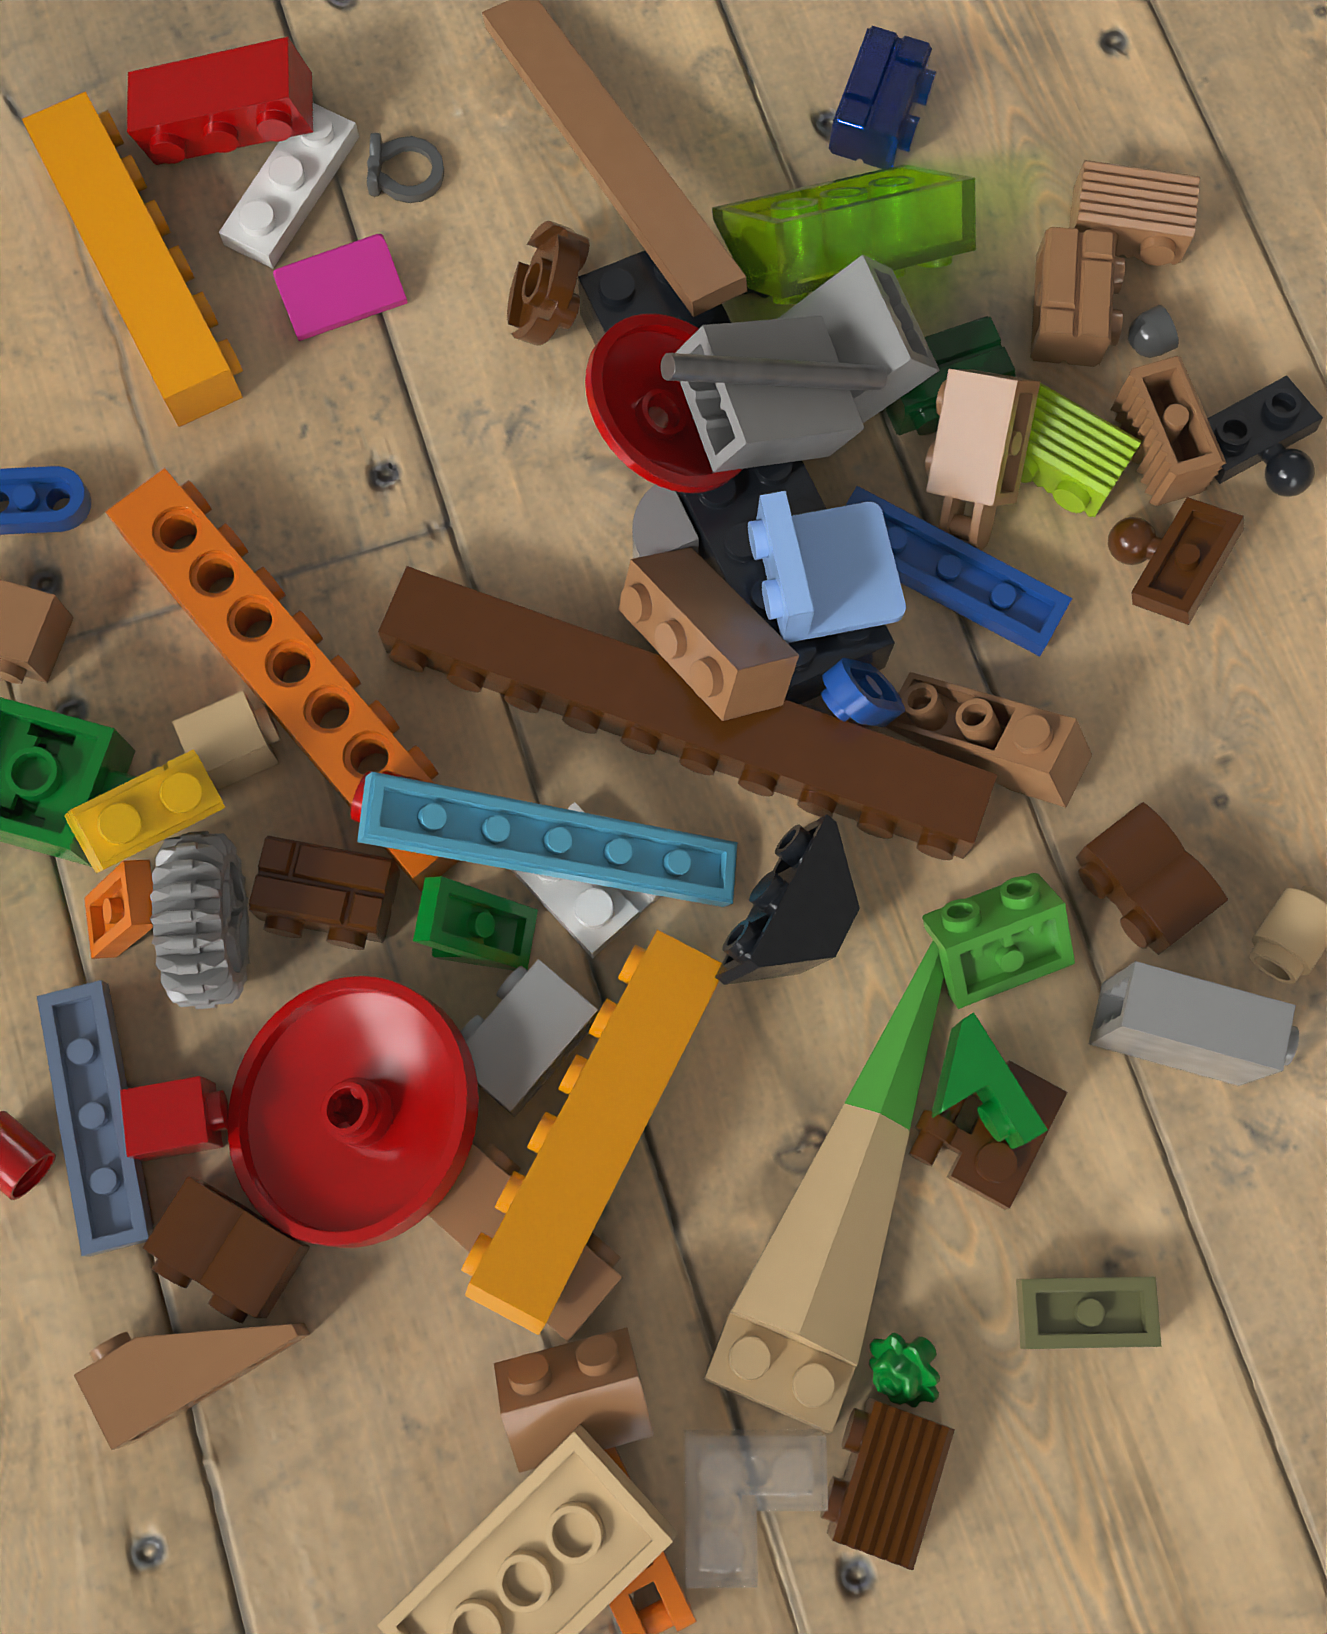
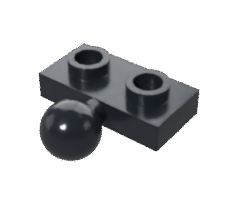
M1288 376L1275 381L1207 418L1226 461L1222 465V469L1218 471L1219 474L1214 476L1219 484L1264 461L1266 464L1265 481L1275 494L1292 497L1303 493L1311 485L1315 475L1312 459L1301 450L1286 448L1316 432L1323 417Z

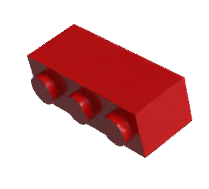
M288 36L128 72L127 133L155 165L175 164L184 159L217 152L227 153L234 151L236 148L269 141H284L293 136L313 132L312 72Z

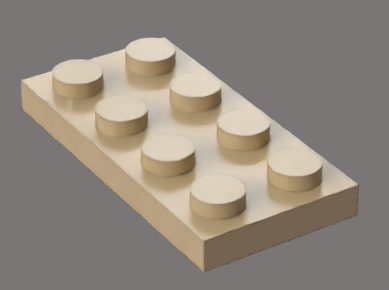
M580 1424L430 1571L377 1626L384 1634H579L674 1541L678 1532Z

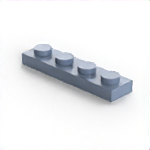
M99 980L37 996L81 1256L90 1257L144 1243L148 1240L154 1229L141 1160L129 1158L126 1153L120 1090L128 1089L109 984Z

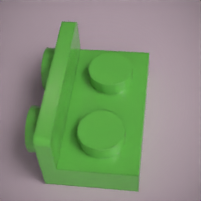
M1038 873L1011 878L1002 885L966 899L951 901L944 907L929 912L922 917L925 930L938 946L948 996L958 1009L1075 964L1065 902Z

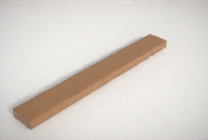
M508 0L483 11V20L488 33L692 316L695 317L747 292L745 274L539 0Z

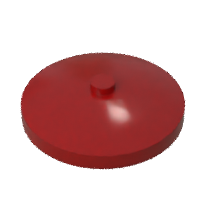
M370 976L338 978L318 984L288 1001L274 1013L253 1039L239 1066L230 1096L228 1109L230 1156L236 1176L249 1201L270 1224L283 1233L305 1242L331 1247L357 1248L374 1245L396 1237L418 1224L447 1195L461 1173L471 1150L477 1125L479 1094L475 1066L469 1047L458 1027L441 1007L421 993L391 980Z

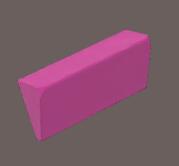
M382 234L366 237L285 265L273 271L276 285L298 341L408 303L387 243Z

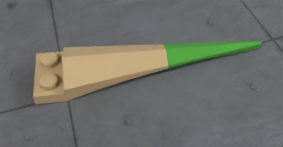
M934 940L930 944L821 1147L732 1306L703 1378L705 1381L828 1434L834 1430L855 1367L859 1363L944 974L938 946Z

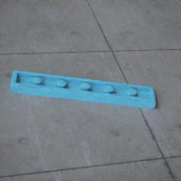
M371 772L365 778L357 839L359 843L719 907L733 904L738 842L377 772Z

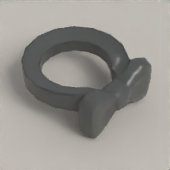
M381 133L370 134V156L367 161V188L369 195L377 197L381 192H384L397 201L415 203L432 197L439 190L444 178V166L442 156L434 145L425 139L413 136L399 137L383 144ZM413 151L421 153L428 158L432 164L430 176L424 182L414 186H406L397 183L381 171L383 162L392 159L402 152Z

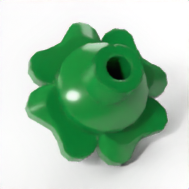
M891 1333L886 1339L874 1338L871 1341L869 1349L873 1356L869 1359V1366L873 1370V1383L878 1392L887 1395L892 1403L898 1405L906 1403L912 1408H916L920 1402L933 1403L939 1398V1392L935 1385L940 1381V1375L930 1365L936 1358L937 1353L934 1345L928 1339L917 1337L909 1344L905 1342L901 1335Z

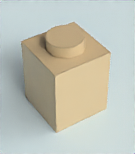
M244 691L172 721L185 753L194 749L217 791L279 764L271 745L281 740L276 725L267 707L264 705L255 709Z

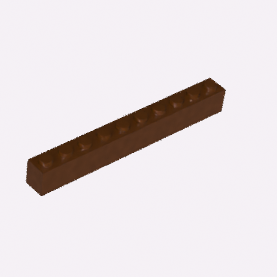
M409 566L405 568L378 630L386 653L390 654L389 658L403 668L415 672H423L424 668L428 667L447 674L446 678L449 682L464 690L479 693L482 687L505 695V701L520 710L538 713L540 708L551 711L562 715L564 723L581 732L595 734L598 729L621 736L620 741L628 748L637 752L653 755L656 753V750H660L679 757V763L693 772L710 776L714 775L716 770L738 778V784L747 791L768 797L773 796L774 792L797 799V805L808 813L820 817L826 814L830 817H833L834 813L858 821L857 827L869 835L891 839L895 834L917 842L916 848L920 852L941 860H952L954 856L964 859L972 848L997 778L995 773L847 721L844 722L839 718L788 700H784L783 705L722 721L661 655Z

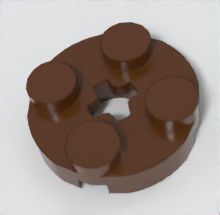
M552 221L542 223L529 239L527 245L535 247L537 250L532 257L530 265L522 262L518 263L508 299V324L519 328L511 335L515 339L536 346L545 344L554 335L558 327L569 329L573 325L580 306V297L574 293L578 272L583 268L587 260L590 247L587 237L575 233L571 228Z

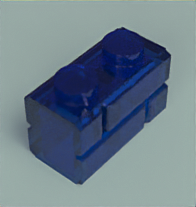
M876 26L867 28L833 119L828 148L832 154L854 161L862 159L864 164L888 171L893 169L899 150L911 151L920 123V117L912 115L915 105L917 103L927 106L937 75V71L928 69L932 52L930 43L909 36L899 38L897 33Z

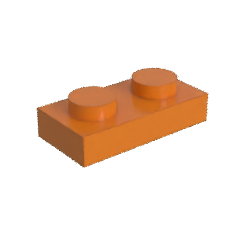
M150 859L123 860L84 897L91 959L116 958L153 928L150 920L152 916L150 894L153 892Z

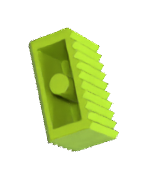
M1040 383L1021 482L1029 483L1033 481L1037 487H1044L1047 493H1053V498L1057 504L1070 512L1082 513L1085 511L1088 517H1095L1142 441Z

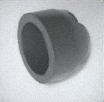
M1157 305L1141 313L1129 327L1128 341L1132 348L1141 356L1147 358L1157 357L1178 348L1179 339L1176 327L1171 316L1162 305Z

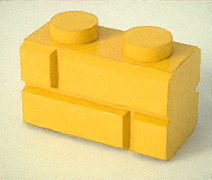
M193 749L168 761L161 767L158 766L71 809L64 816L97 874L224 809L225 806L199 756Z

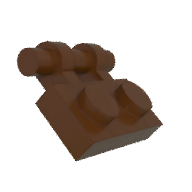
M1007 1061V1066L1049 1131L1068 1092L1012 1061ZM976 1092L971 1095L980 1100ZM967 1098L933 1118L931 1116L932 1109L931 1111L923 1110L915 1126L919 1134L909 1155L926 1165L932 1166L942 1146L957 1153L958 1156L947 1178L1004 1210L1010 1209L1048 1131L1025 1145L1011 1149L1005 1139L998 1142L992 1137L979 1114L969 1133L954 1124Z

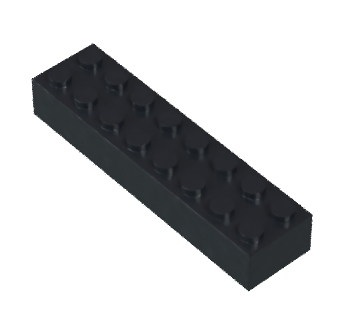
M646 251L578 276L580 315L595 345L617 322L639 314L667 315L686 321L697 328H700L702 325L732 323L722 304L693 317ZM803 461L743 468L721 487L706 492L683 493L676 491L699 538L698 554L780 635L777 618L769 620L766 614L762 595V581L767 580L763 559L755 560L749 541L748 522L754 521L757 518L760 495L786 491L791 516L827 509ZM886 624L788 643L799 654V658L785 700L802 704L820 696L821 692L826 689L822 675L842 658L865 662L873 665L878 670L885 668L895 644Z

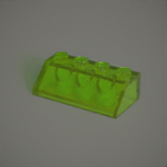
M905 164L712 207L713 221L734 261L745 274L748 288L773 296V302L776 304L799 303L809 295V292L815 291L861 255H865L892 268L896 278H900L906 275L907 267L915 265L926 268L943 267L952 264V256L976 250L975 177Z

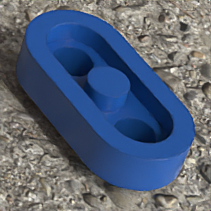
M61 466L0 469V502L9 501L8 507L0 512V535L64 532L76 528L87 518L91 509V495L83 481L74 471ZM60 499H70L69 503L62 509L53 510L55 503Z
M842 658L822 675L826 689L821 692L822 698L833 714L844 722L852 718L860 724L886 727L905 712L902 699L895 688L871 664Z

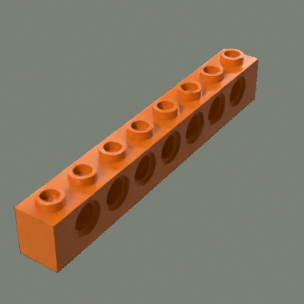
M164 468L105 511L125 541L256 697L267 707L272 716L350 808L357 786L364 776L358 772L359 765L365 757L371 754L380 753L388 756L387 765L379 773L389 770L418 781L434 783L432 780L439 773L427 756L416 745L406 751L393 735L400 729L394 718L378 700H375L368 706L354 689L361 685V682L341 656L337 655L329 661L317 646L323 640V637L313 623L301 610L293 616L288 613L279 602L286 596L282 588L263 566L253 572L242 559L243 556L249 553L247 548L226 523L217 529L206 517V514L212 508L191 481L188 480L180 486ZM196 535V538L189 546L182 549H173L174 544L181 537ZM226 577L234 578L230 587L225 591L209 593L210 587L217 580ZM258 621L272 622L269 630L262 636L256 638L245 637L247 630ZM299 664L310 666L308 674L302 680L295 683L282 681L284 674L292 666ZM333 709L349 711L348 718L341 726L333 729L320 727V722L327 712ZM383 847L420 892L423 890L425 877L441 876L460 861Z

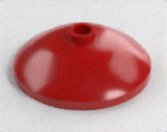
M634 315L613 325L596 343L588 359L585 377L586 396L597 429L610 449L627 467L653 484L683 493H700L721 487L742 469L713 473L680 381H667L661 374L663 356L666 353H676L699 328L686 321L667 315Z

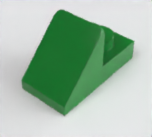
M442 876L425 877L413 942L432 947V956L437 959L512 971L516 970L519 966H523L528 971L538 909Z
M975 1013L970 1014L957 1023L950 1032L932 1109V1118L976 1092L983 1103L977 1107L978 1114L986 1129L996 1141L1001 1142L1005 1139L1010 1148L1014 1149L1027 1144L1048 1131Z

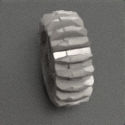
M208 831L188 832L181 836L165 839L155 857L156 867L152 872L153 892L150 894L152 901V916L150 920L153 924L154 935L152 944L155 945L156 966L161 971V984L166 989L171 1001L177 1003L179 1007L195 1006V1009L217 1008L218 1004L233 1003L234 1000L240 997L243 991V985L247 980L246 967L250 963L248 956L249 917L247 907L249 898L246 897L245 877L241 871V859L237 856L236 847L224 833L209 834Z

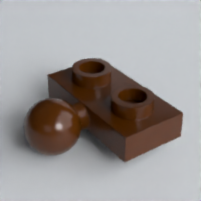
M1187 497L1163 539L1157 537L1152 525L1142 518L1128 517L1118 521L1108 535V548L1111 555L1119 562L1127 565H1136L1147 559L1150 560L1131 592L1132 605L1189 625L1243 532L1244 516Z

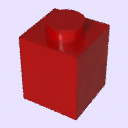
M195 1076L120 1090L127 1157L146 1162L223 1148L221 1131L229 1129V1106L225 1092L223 1090L216 1091V1083L202 1076Z

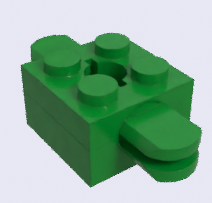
M0 697V842L92 867L64 815L71 809L136 778L137 776L127 774L136 752L135 749L115 728Z

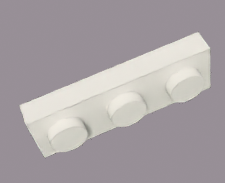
M313 103V132L293 136L278 142L220 229L219 234L223 244L273 269L358 140L359 134L356 123Z

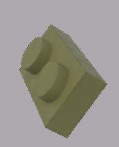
M1156 1277L1016 1279L1020 1348L1162 1347Z

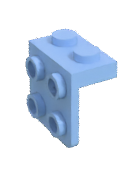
M786 491L760 495L757 518L754 521L748 522L749 541L754 559H763L767 580L762 581V595L767 617L769 620L777 618L780 635L783 640L791 643L895 623L902 619L906 610V603L882 509L878 504L863 502L791 516Z

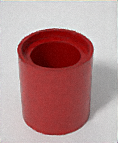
M1 1111L0 1191L10 1200H17L33 1189L47 1174L55 1161L56 1154L7 1111Z

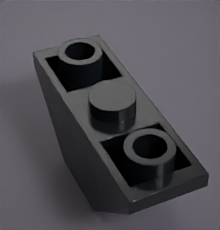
M828 814L804 828L799 824L795 825L778 843L775 854L779 859L773 871L766 874L758 882L749 897V901L754 906L746 920L740 922L731 931L723 944L722 950L727 955L715 978L724 985L798 975L836 957L860 907L837 822Z

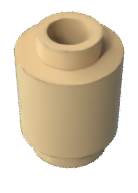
M1303 886L1301 890L1295 888L1285 889L1252 938V943L1255 947L1249 954L1250 960L1264 973L1287 984H1294L1300 975H1308L1327 948V894L1311 886Z

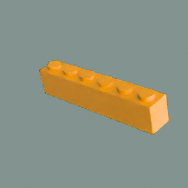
M85 91L22 118L52 181L178 427L243 398L234 379L235 375L243 372L240 362L227 338L216 343L210 331V328L219 325L203 291L193 296L191 295L186 282L195 279L179 245L167 249L162 237L170 234L171 231L155 199L145 204L138 192L146 189L147 185L132 155L120 158L115 149L123 145L124 141L109 111L106 110L97 114Z
M658 929L647 950L635 944L618 976L619 980L628 984L621 999L617 1004L606 998L589 1030V1034L599 1039L589 1059L576 1054L558 1090L569 1095L558 1117L546 1111L530 1139L527 1148L537 1153L532 1166L526 1176L515 1170L513 1171L495 1205V1209L505 1213L499 1228L493 1238L481 1232L463 1264L461 1271L472 1276L465 1293L466 1297L537 1335L540 1334L719 983L715 975L722 964L721 962Z

